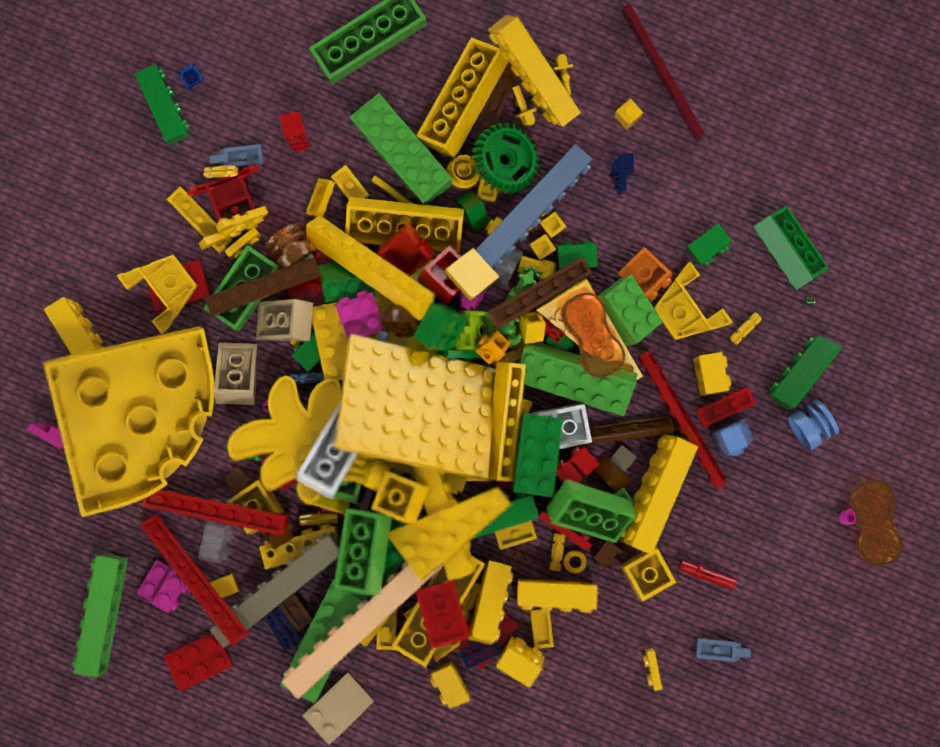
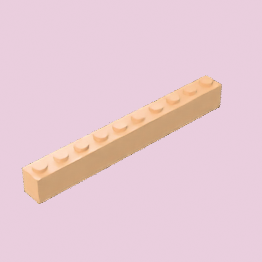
M405 562L401 566L403 570L398 575L394 572L386 580L388 584L384 588L381 587L380 595H373L374 597L369 602L365 599L357 606L359 611L356 614L350 613L342 620L345 623L340 628L334 627L328 633L330 637L325 642L321 639L313 647L315 651L310 656L306 653L298 661L300 665L296 669L291 667L283 675L286 678L282 681L283 684L299 699L444 564H441L424 580H419L409 564Z

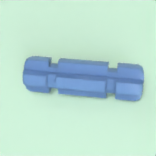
M323 371L319 373L310 372L290 375L296 384L317 383V381L322 382L325 380Z

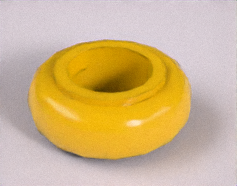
M571 550L564 556L563 564L568 572L578 574L586 568L587 558L581 551ZM573 556H577L581 560L577 568L569 564L570 558Z

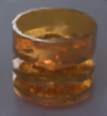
M298 223L279 230L265 244L268 250H272L270 254L273 257L282 254L276 261L281 269L294 265L301 256L309 252L314 255L317 251L309 239L300 242L304 238L305 233L300 231L301 227Z

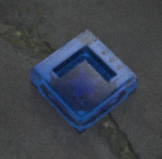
M194 63L178 72L188 90L204 81Z

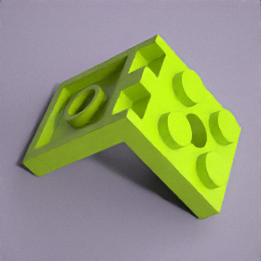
M460 311L469 318L466 321L464 330L460 332L457 338L456 345L451 350H477L480 345L478 343L484 335H488L485 319L486 312Z

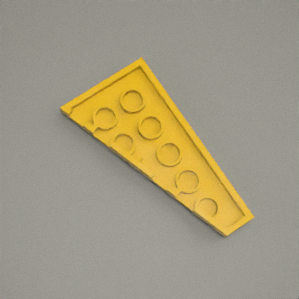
M587 279L536 308L538 312L543 314L596 361L636 373L637 380L643 377Z
M496 488L416 521L415 525L408 524L390 531L389 538L419 580H424L507 509L511 503L502 491Z

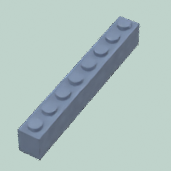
M575 144L476 249V252L491 268L497 269L503 263L502 258L506 254L509 256L516 249L514 245L518 241L522 242L529 235L527 231L531 227L535 228L541 222L540 217L543 214L548 215L554 208L552 204L556 200L560 202L567 194L565 190L568 187L572 189L579 181L577 177L581 173L585 175L591 168L589 164L592 158Z

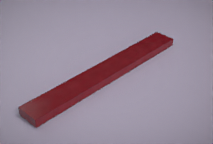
M631 4L624 6L622 10L624 18L696 142L703 138L705 132Z

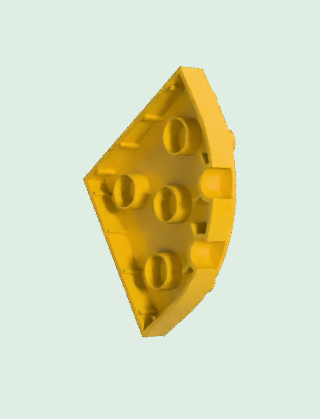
M201 326L43 361L81 517L123 507L154 494L168 484L165 479L174 473L181 464L185 467L188 465L203 442L201 433L207 416L211 417L213 412L214 377L205 332Z

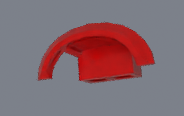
M251 164L238 171L237 176L224 177L206 184L194 185L189 189L187 195L196 196L208 193L218 221L225 218L230 220L234 215L238 214L239 216L245 215L247 211L254 210L255 206L243 179L258 172L260 167Z

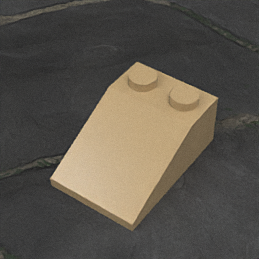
M296 299L260 302L256 340L310 341L313 303Z
M219 343L214 385L216 404L255 405L257 344Z
M348 672L303 714V717L330 745L374 700Z

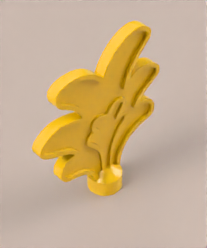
M288 376L279 378L273 385L268 399L271 419L253 421L237 429L228 442L230 458L239 461L257 455L272 454L265 460L261 469L262 484L269 491H273L287 482L297 479V474L340 403L341 387L339 381L330 378L320 382L310 395L306 411L299 400L294 379ZM358 453L342 482H357L378 492L385 472H390L393 464L377 457ZM298 481L297 494L299 498L309 505L316 503L322 494Z

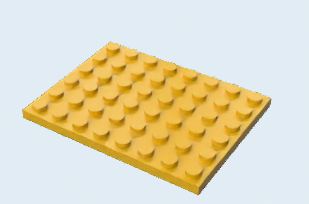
M351 334L348 341L334 448L486 480L488 478L493 425L491 411L496 369L457 359L451 361L449 358H444L440 355Z

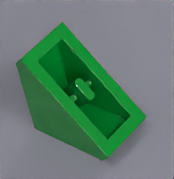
M472 190L455 199L459 208L464 209V217L473 233L488 225L490 221L485 206Z

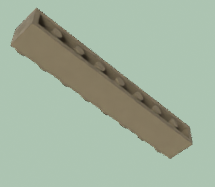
M333 532L329 535L322 534L316 539L317 544L315 546H307L301 551L303 555L300 558H292L286 563L288 567L282 571L280 568L271 575L273 579L270 582L265 580L256 588L259 591L254 595L250 592L242 598L244 603L240 606L236 603L230 608L246 630L339 557L341 542ZM216 625L210 629L223 648L230 644Z

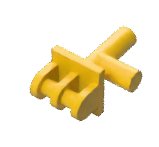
M560 54L556 58L557 67H554L552 70L560 71L561 83L568 94L571 95L570 76L567 73V69L572 68L573 64L568 65L566 55Z
M519 85L512 87L516 97L515 106L521 110V113L514 115L515 118H520L523 125H533L535 123L533 112L537 111V109H528Z

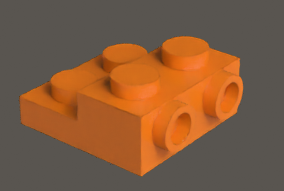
M645 247L617 273L620 278L632 274L650 302L658 296L657 291L661 287L665 289L672 282V272Z

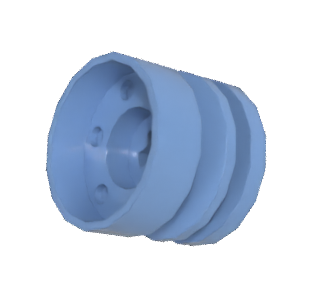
M817 399L811 402V406H804L806 415L799 410L788 417L792 431L809 451L822 444L820 435L829 440L831 435L835 436L839 433L834 417Z

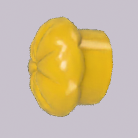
M460 155L449 162L446 171L453 178L452 184L455 187L470 188L478 182L480 173L474 174L478 169L477 167H472V164L476 163V161L471 159V156Z

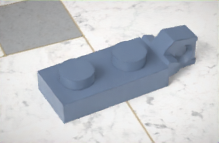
M261 144L223 148V150L219 151V155L209 156L211 166L235 165L236 167H246L251 164H264Z
M697 638L696 658L735 662L740 661V657L750 658L751 650L749 648H741V643Z

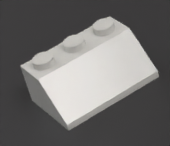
M583 403L528 413L563 419L559 449L592 442L585 404Z

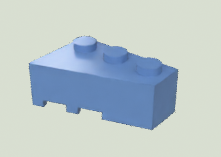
M745 418L710 433L719 454H726V456H736L743 453V448L749 446L754 440Z

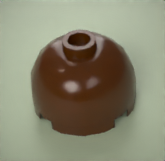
M395 304L385 311L381 321V328L389 334L390 330L396 332L395 336L413 338L421 323V319L418 320L407 309Z

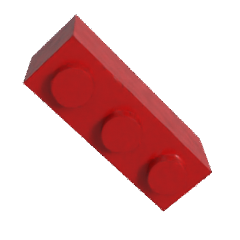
M300 112L280 115L284 136L291 150L302 152L307 147H310L306 124Z

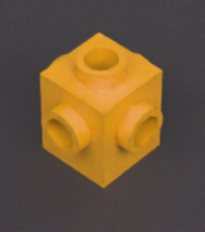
M496 330L488 336L486 334L479 340L478 343L480 345L476 352L488 364H491L495 360L497 362L505 356V351L511 343Z

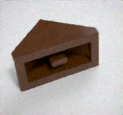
M605 455L598 461L600 465L593 470L614 492L619 491L622 487L626 489L632 482Z

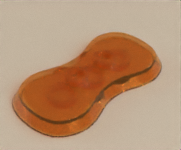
M581 293L567 300L561 309V319L564 326L572 333L579 344L580 360L584 370L595 378H603L616 373L624 365L625 351L622 344L613 336L608 328L606 309L602 300L593 293Z
M881 480L861 482L853 488L850 496L851 507L858 518L860 526L857 542L858 553L861 559L869 565L882 566L891 564L900 557L902 552V540L893 522L894 491L888 483Z

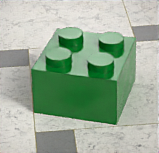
M431 303L413 337L429 349L451 350L456 345L457 338L460 332L464 330L469 317L451 305Z

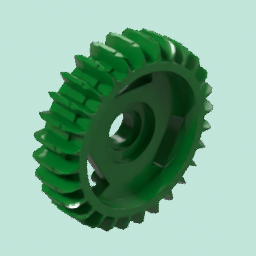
M498 123L485 129L477 137L478 140L474 142L476 147L471 151L475 155L471 159L476 160V163L472 164V167H477L478 169L474 174L480 173L481 176L478 180L484 179V186L490 184V190L496 188L497 193L503 191L504 194L509 192L513 194L528 187L529 183L534 180V176L538 174L536 169L540 166L536 162L540 158L536 157V154L539 151L534 150L537 144L530 142L533 137H526L528 131L521 133L522 127L515 130V124L509 126L508 123L503 125ZM503 136L514 140L518 145L503 140ZM487 152H488V156H489V160H490V164H491L492 171L490 170V168H489V166H488V164H487V161H486V153H487ZM501 155H505L508 158L507 165L501 163ZM523 166L525 169L522 176L515 181L512 176Z

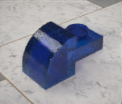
M626 153L619 156L610 169L609 176H617V178H614V189H617V195H625L627 191L626 176H632L634 173V153Z

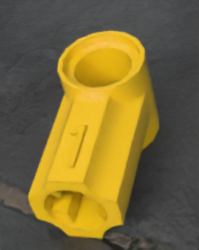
M522 256L518 272L526 274L523 271L524 267L532 268L535 266L537 274L540 275L538 280L542 281L557 271L558 264Z

